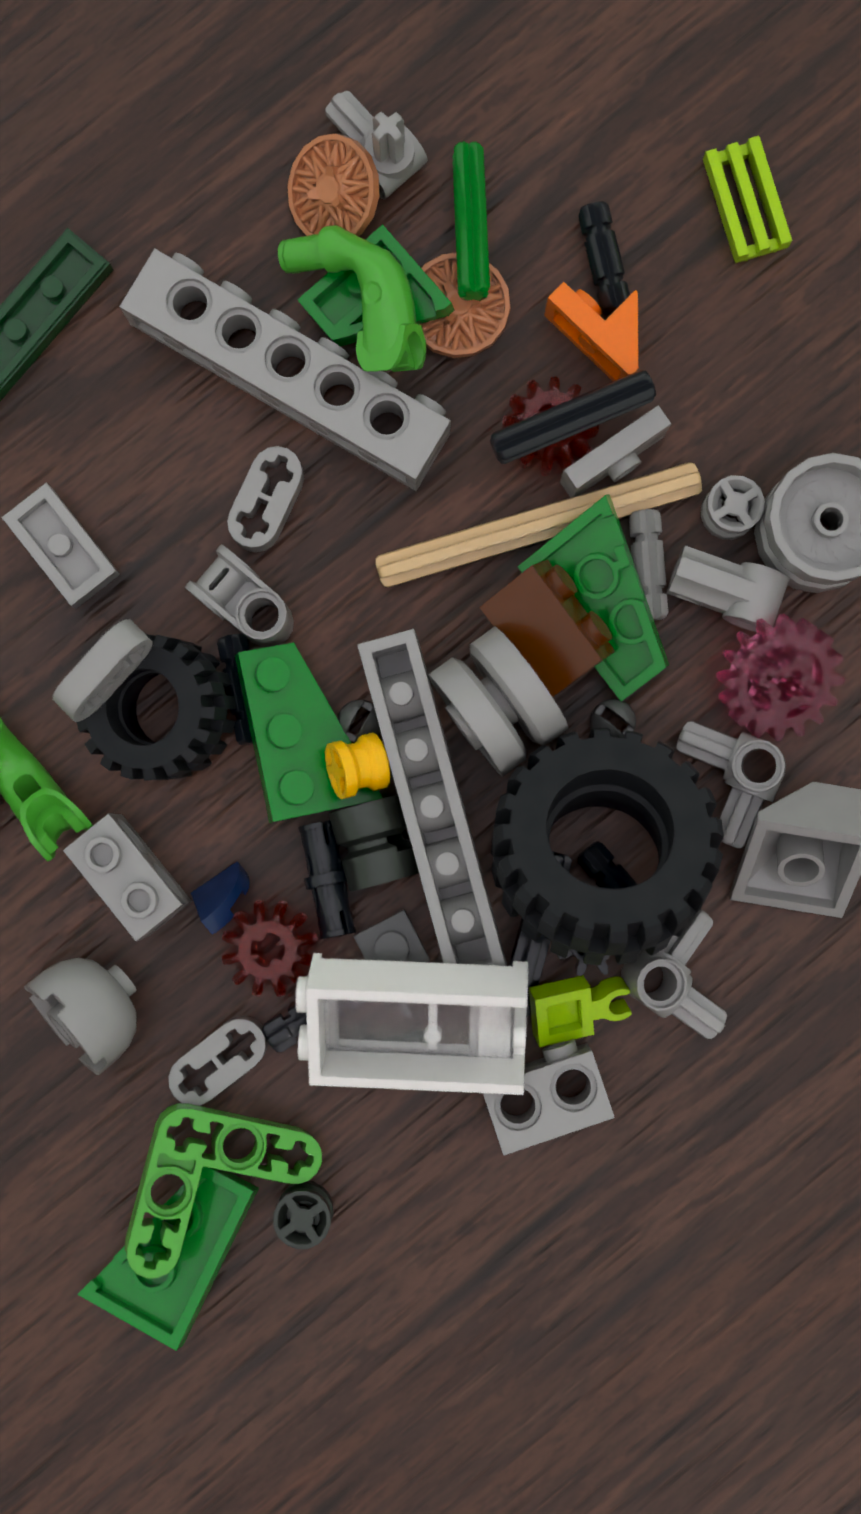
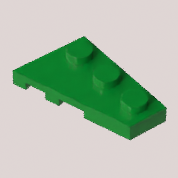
M607 494L522 562L518 569L523 573L531 565L548 560L552 566L559 565L570 575L577 587V593L574 596L587 613L590 611L596 613L611 632L612 639L609 643L616 652L595 666V669L622 702L668 667L669 662L611 496Z
M294 642L242 651L235 655L269 823L351 807L383 798L379 790L373 791L368 787L359 789L356 796L342 800L334 792L326 769V745L340 740L347 745L352 743L347 734L344 733L339 720Z
M203 1166L182 1250L175 1267L168 1274L159 1278H145L137 1275L129 1265L124 1246L100 1274L92 1279L77 1295L177 1351L184 1345L259 1188L231 1172ZM184 1184L164 1205L173 1204L181 1198ZM155 1216L152 1218L154 1229L149 1243H139L137 1246L142 1250L145 1261H153L156 1252L165 1253L167 1250L160 1240L163 1220ZM176 1219L164 1220L171 1225L176 1223Z

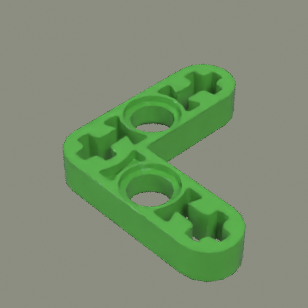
M177 1103L167 1107L160 1114L155 1124L125 1238V1253L132 1270L137 1275L145 1278H159L168 1274L175 1267L182 1250L203 1166L287 1184H302L313 1178L322 1164V1151L319 1143L308 1131L296 1126L188 1103ZM183 1117H189L190 1124L194 1130L210 1134V1122H218L212 1134V1153H203L207 1147L205 1141L193 1137H187L183 1142V1146H175L174 1137L167 1132L169 1126H179ZM237 1128L250 1130L255 1138L252 1151L241 1159H232L226 1156L223 1151V1142L226 1135ZM268 1133L274 1134L270 1143L274 1148L292 1150L295 1141H300V1147L308 1154L306 1161L298 1160L294 1164L293 1169H288V1163L283 1157L267 1153V1165H260L266 1154V1135ZM166 1174L180 1177L184 1183V1191L181 1198L175 1203L161 1205L151 1198L152 1185L159 1177ZM146 1212L163 1220L160 1240L167 1250L165 1253L156 1252L153 1261H145L142 1250L137 1247L139 1243H149L152 1237L154 1223L152 1218L143 1219ZM176 1219V1223L171 1225L164 1220Z

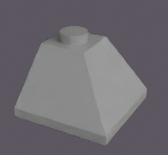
M811 782L760 810L757 813L732 884L730 900L843 918L861 875V789Z

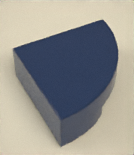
M238 861L191 892L200 920L212 935L231 921L234 914L230 908L234 905L240 893L246 896L248 892L249 876Z

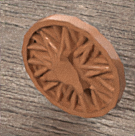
M341 134L318 136L302 148L292 164L288 180V201L295 223L306 236L319 234L323 227L330 225L340 226L357 236L363 234L374 218L379 200V174L372 156L359 141Z
M456 253L442 254L422 266V270L450 300L455 310L449 316L419 324L422 325L426 347L434 353L451 358L475 356L490 348L505 331L511 309L509 290L499 270L489 263L490 288L487 298L481 301L474 299L465 301L458 295Z

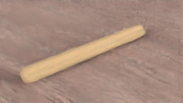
M688 462L380 554L375 558L376 568L381 583L384 587L389 588L552 539L607 494L611 496L618 519L629 516L632 512L638 510L653 509L696 496L702 491L701 476L696 465Z

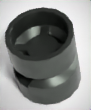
M398 795L352 806L329 814L337 845L346 847L348 850V854L342 860V865L350 892L419 873L411 841L404 839L402 835L407 826Z

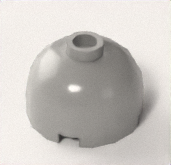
M72 958L55 963L24 986L26 991L33 994L29 998L63 1043L66 1046L71 1044L74 1048L81 1046L85 1053L78 1059L94 1074L100 1075L130 1046L137 1029V1011L129 997L137 990L129 977L117 965H113L109 970H106L94 960Z

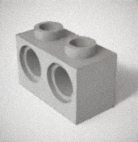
M108 813L63 850L136 942L151 936L192 902L122 814Z
M575 1039L552 1044L542 1049L544 1058L524 1064V1090L533 1096L532 1105L524 1114L514 1116L506 1113L500 1106L504 1094L483 1093L503 1155L615 1118L593 1052L587 1043L577 1046ZM575 1069L586 1074V1086L579 1095L565 1097L556 1091L557 1079L563 1072Z

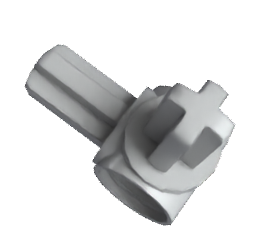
M349 91L338 92L326 107V116L344 136L359 141L371 154L379 174V197L381 199H387L427 163L428 159L423 147L404 125L402 116L397 112L389 117L383 112H379L373 117Z
M688 721L681 730L676 749L679 753L725 771L723 775L724 783L732 786L719 817L722 820L724 834L722 843L736 848H743L748 841L757 813L760 811L764 800L773 802L782 779L785 776V757L780 749L769 741L742 732L737 739L694 721ZM759 749L770 752L776 761L774 775L771 779L762 783L753 782L748 779L743 768L747 755Z
M700 909L687 930L680 937L673 936L665 949L652 956L646 950L640 951L636 962L625 963L621 970V978H623L630 989L629 995L658 1016L666 1018L672 1014L705 1039H712L724 1029L727 1014L724 1009L692 987L693 978L690 975L692 971L685 966L713 926L712 918ZM661 967L663 981L656 991L646 993L644 979L651 969Z

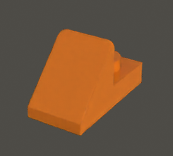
M563 281L548 297L544 316L612 381L637 372V290L604 320L600 316L602 314L601 308L588 293L581 289L575 292Z

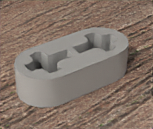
M280 446L269 447L258 454L229 512L227 520L228 530L237 545L246 551L261 552L274 545L302 489L304 472L301 462L296 454L288 448ZM281 461L287 462L286 469L292 477L289 483L279 481L272 496L267 495L266 492L270 486V479L264 470L267 466L277 468ZM261 503L267 505L262 516L265 525L269 527L265 534L255 532L251 539L245 538L246 529L240 521L244 516L253 518Z
M131 619L117 623L99 639L63 679L53 694V701L73 721L79 722L86 719L107 701L144 660L152 648L153 641Z
M237 1016L227 1021L189 1050L171 1068L168 1078L169 1088L173 1096L181 1103L203 1105L256 1066L265 1055L269 1045L262 1030L263 1025L255 1018ZM236 1029L241 1035L248 1031L254 1034L256 1039L250 1045L254 1055L248 1057L241 1051L228 1061L224 1059L221 1052L233 1041V1037L230 1034L231 1030ZM212 1060L217 1069L204 1081L208 1090L203 1092L198 1086L188 1090L183 1084V1081L188 1076L184 1066L190 1064L193 1069L197 1070Z

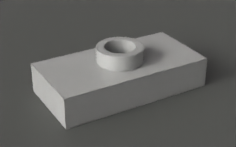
M659 405L567 467L563 471L560 484L571 498L581 495L608 475L613 482L620 480L641 464V460L638 457L640 453L664 438L671 426V422Z
M45 483L1 517L68 603L75 609L120 575L48 483Z

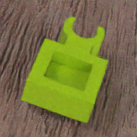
M584 975L529 987L532 1030L538 1046L544 1047L594 1035V1020L620 1021L631 1016V1010L624 999L611 1002L617 996L630 994V989L623 978L610 977L592 988Z

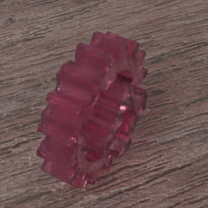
M779 614L775 628L762 618L756 620V635L750 637L748 634L739 631L736 636L742 645L738 652L724 650L722 654L732 665L730 669L717 672L716 678L726 687H729L718 695L719 699L729 709L731 708L728 715L740 727L745 725L755 737L760 738L766 731L776 741H782L786 728H790L799 737L803 736L805 732L804 722L810 718L818 724L824 722L823 716L819 711L823 704L828 706L837 705L838 700L829 692L831 687L844 684L845 678L832 669L844 661L843 657L833 648H830L834 640L822 630L816 631L817 627L807 619L801 618L795 624V621L787 615ZM813 666V672L811 675L810 669ZM768 675H771V676H774V677H776V678H773V679L771 680V679L768 678L767 676H768ZM791 677V678H793L794 680H793V681H790V680L785 679V678ZM750 678L752 686L748 692V679Z

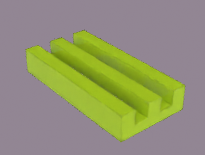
M760 136L749 138L746 144L739 145L738 142L728 144L725 150L719 152L717 148L706 151L703 157L704 166L735 263L788 248L792 238ZM747 158L772 234V239H768L765 226L759 211V207L754 195V191L748 176V172L744 163V159ZM730 164L755 244L749 246L746 244L723 171V165Z

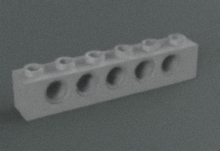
M157 249L153 250L119 306L130 325L417 491L450 436L451 420L444 417L446 410L440 404L421 394H417L415 399L396 389L398 385L396 380L384 371H363L360 367L347 360L349 354L331 340L321 337L318 342H315L299 332L301 329L300 325L288 315L276 309H272L267 314L251 305L252 298L238 286L228 281H223L221 286L203 277L204 270L190 258L180 253H175L171 258ZM201 301L207 304L205 312L197 319L186 320L180 317L183 307L190 302ZM249 329L256 333L253 342L245 348H233L228 345L230 336L237 330ZM298 357L305 362L304 368L293 377H283L276 373V368L284 358ZM334 385H346L354 391L351 400L344 405L334 406L324 400L326 391ZM390 412L398 415L402 419L403 424L395 433L386 435L374 430L372 427L374 419L382 413Z
M411 629L357 644L443 963L507 966L418 636L415 630Z

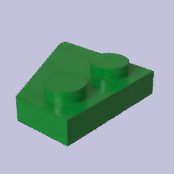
M383 224L365 239L388 250L404 268L412 290L417 324L449 316L455 311L450 300ZM354 271L328 272L297 300L328 338L341 347L357 342V333L363 330L361 290Z

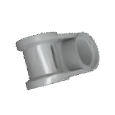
M221 544L216 550L218 555L216 560L197 582L189 581L184 588L222 620L226 619L253 643L260 647L281 645L289 638L293 631L294 620L290 609L281 597L261 581L260 577L246 563ZM264 606L276 607L279 616L275 626L264 632L253 630L251 623L255 611Z

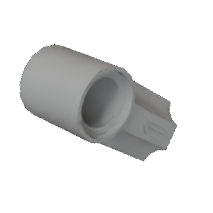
M685 545L675 564L666 594L722 613L724 620L743 629L770 634L790 578L778 570L761 564L743 562L739 565Z

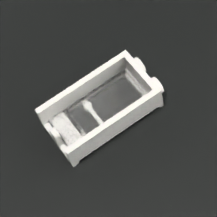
M313 953L308 977L299 976L296 988L297 1013H306L307 1025L301 1024L299 1030L298 1058L299 1060L308 1061L309 1085L524 1095L528 962L513 961V966L324 959L322 958V953Z

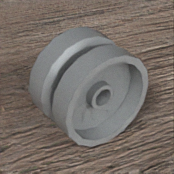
M838 453L810 457L787 472L766 496L764 512L760 520L755 524L754 529L758 554L767 567L778 570L790 578L788 586L791 588L820 593L839 589L861 576L860 458ZM821 518L829 525L830 528L828 530L822 526Z
M495 626L469 644L470 656L483 677L481 681L463 661L453 657L429 673L428 677L447 705L445 710L469 744L475 750L479 749L490 765L503 777L526 760V748L512 726L514 723L520 727L532 742L540 745L549 744L568 730L569 727L558 705L535 671L512 642Z

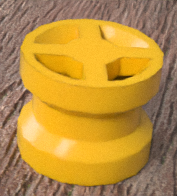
M373 732L358 737L356 743L348 745L341 740L326 745L325 762L328 777L334 792L341 800L356 796L361 788L368 787L373 791L388 787L390 783L389 761L386 750L378 735Z

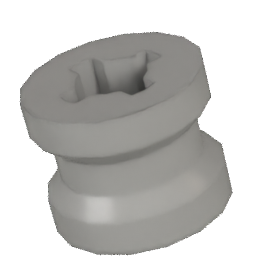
M731 475L721 479L705 496L701 505V519L704 527L713 536L720 539L733 540L745 535L760 520L764 512L765 499L761 488L753 480L744 476ZM726 515L737 516L739 522L735 518H730Z

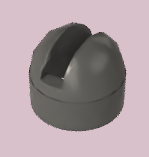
M619 699L605 700L593 709L589 719L590 730L591 728H609L610 737L624 738L626 730L633 732L635 730V713L630 705L624 701L621 702ZM605 709L628 725L623 733L612 723L600 716Z
M353 700L344 705L340 710L337 719L351 743H356L358 737L373 732L378 736L380 735L381 730L373 703L366 700ZM361 707L370 711V714L358 735L355 736L348 732V730L355 721Z

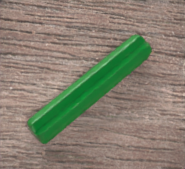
M461 141L455 145L452 156L458 295L465 301L473 299L481 301L487 298L490 288L484 148L476 141L471 143Z

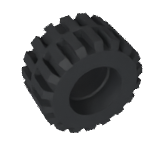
M146 634L153 641L148 655L97 711L86 719L77 722L79 733L90 734L91 739L85 743L90 754L104 755L100 764L109 771H121V777L132 780L144 779V781L192 776L191 771L204 770L212 764L209 758L211 754H221L227 744L220 739L222 733H233L235 721L227 719V709H236L235 696L226 695L224 688L232 685L228 673L217 672L216 668L220 662L212 654L202 653L203 647L181 639L157 634L156 636ZM162 674L170 681L176 691L179 710L172 730L163 739L154 742L143 732L139 725L136 705L142 688L152 678Z

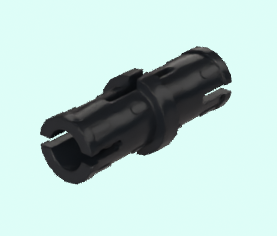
M328 820L324 823L321 821L298 827L309 875L308 878H304L306 890H312L320 940L356 933L348 899L347 880L331 821Z

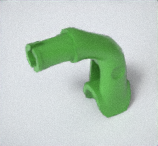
M336 225L323 227L319 234L286 239L279 243L278 259L282 270L286 273L294 274L326 269L330 273L352 270L357 275L361 290L363 330L357 333L356 354L363 371L392 370L393 372L423 368L426 358V340L422 325L416 323L412 290L404 268L388 250Z
M0 718V794L22 824L31 844L49 862L55 858V851L58 849L56 841L62 832L73 829L76 833L81 830L87 831L93 825L82 811L70 801L48 771L15 737Z

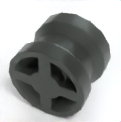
M307 1181L302 1184H292L281 1194L273 1214V1227L278 1238L284 1244L295 1249H309L318 1245L327 1236L334 1215L333 1201L329 1192L321 1185ZM297 1201H299L300 1204H306L308 1206L313 1204V1206H311L310 1208H307L305 1206H299Z

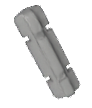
M643 509L632 512L629 517L630 537L635 538V542L631 545V554L654 621L664 619L668 615L667 594L662 593V588L666 586L663 541L658 540V535L662 532L661 514L658 510Z

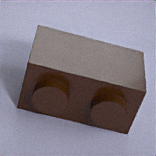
M548 560L531 565L479 608L493 627L496 626L518 649L551 696L554 697L616 651L609 643L612 635L604 621L593 611L587 613L574 596L577 593V587L570 575L561 566H552Z

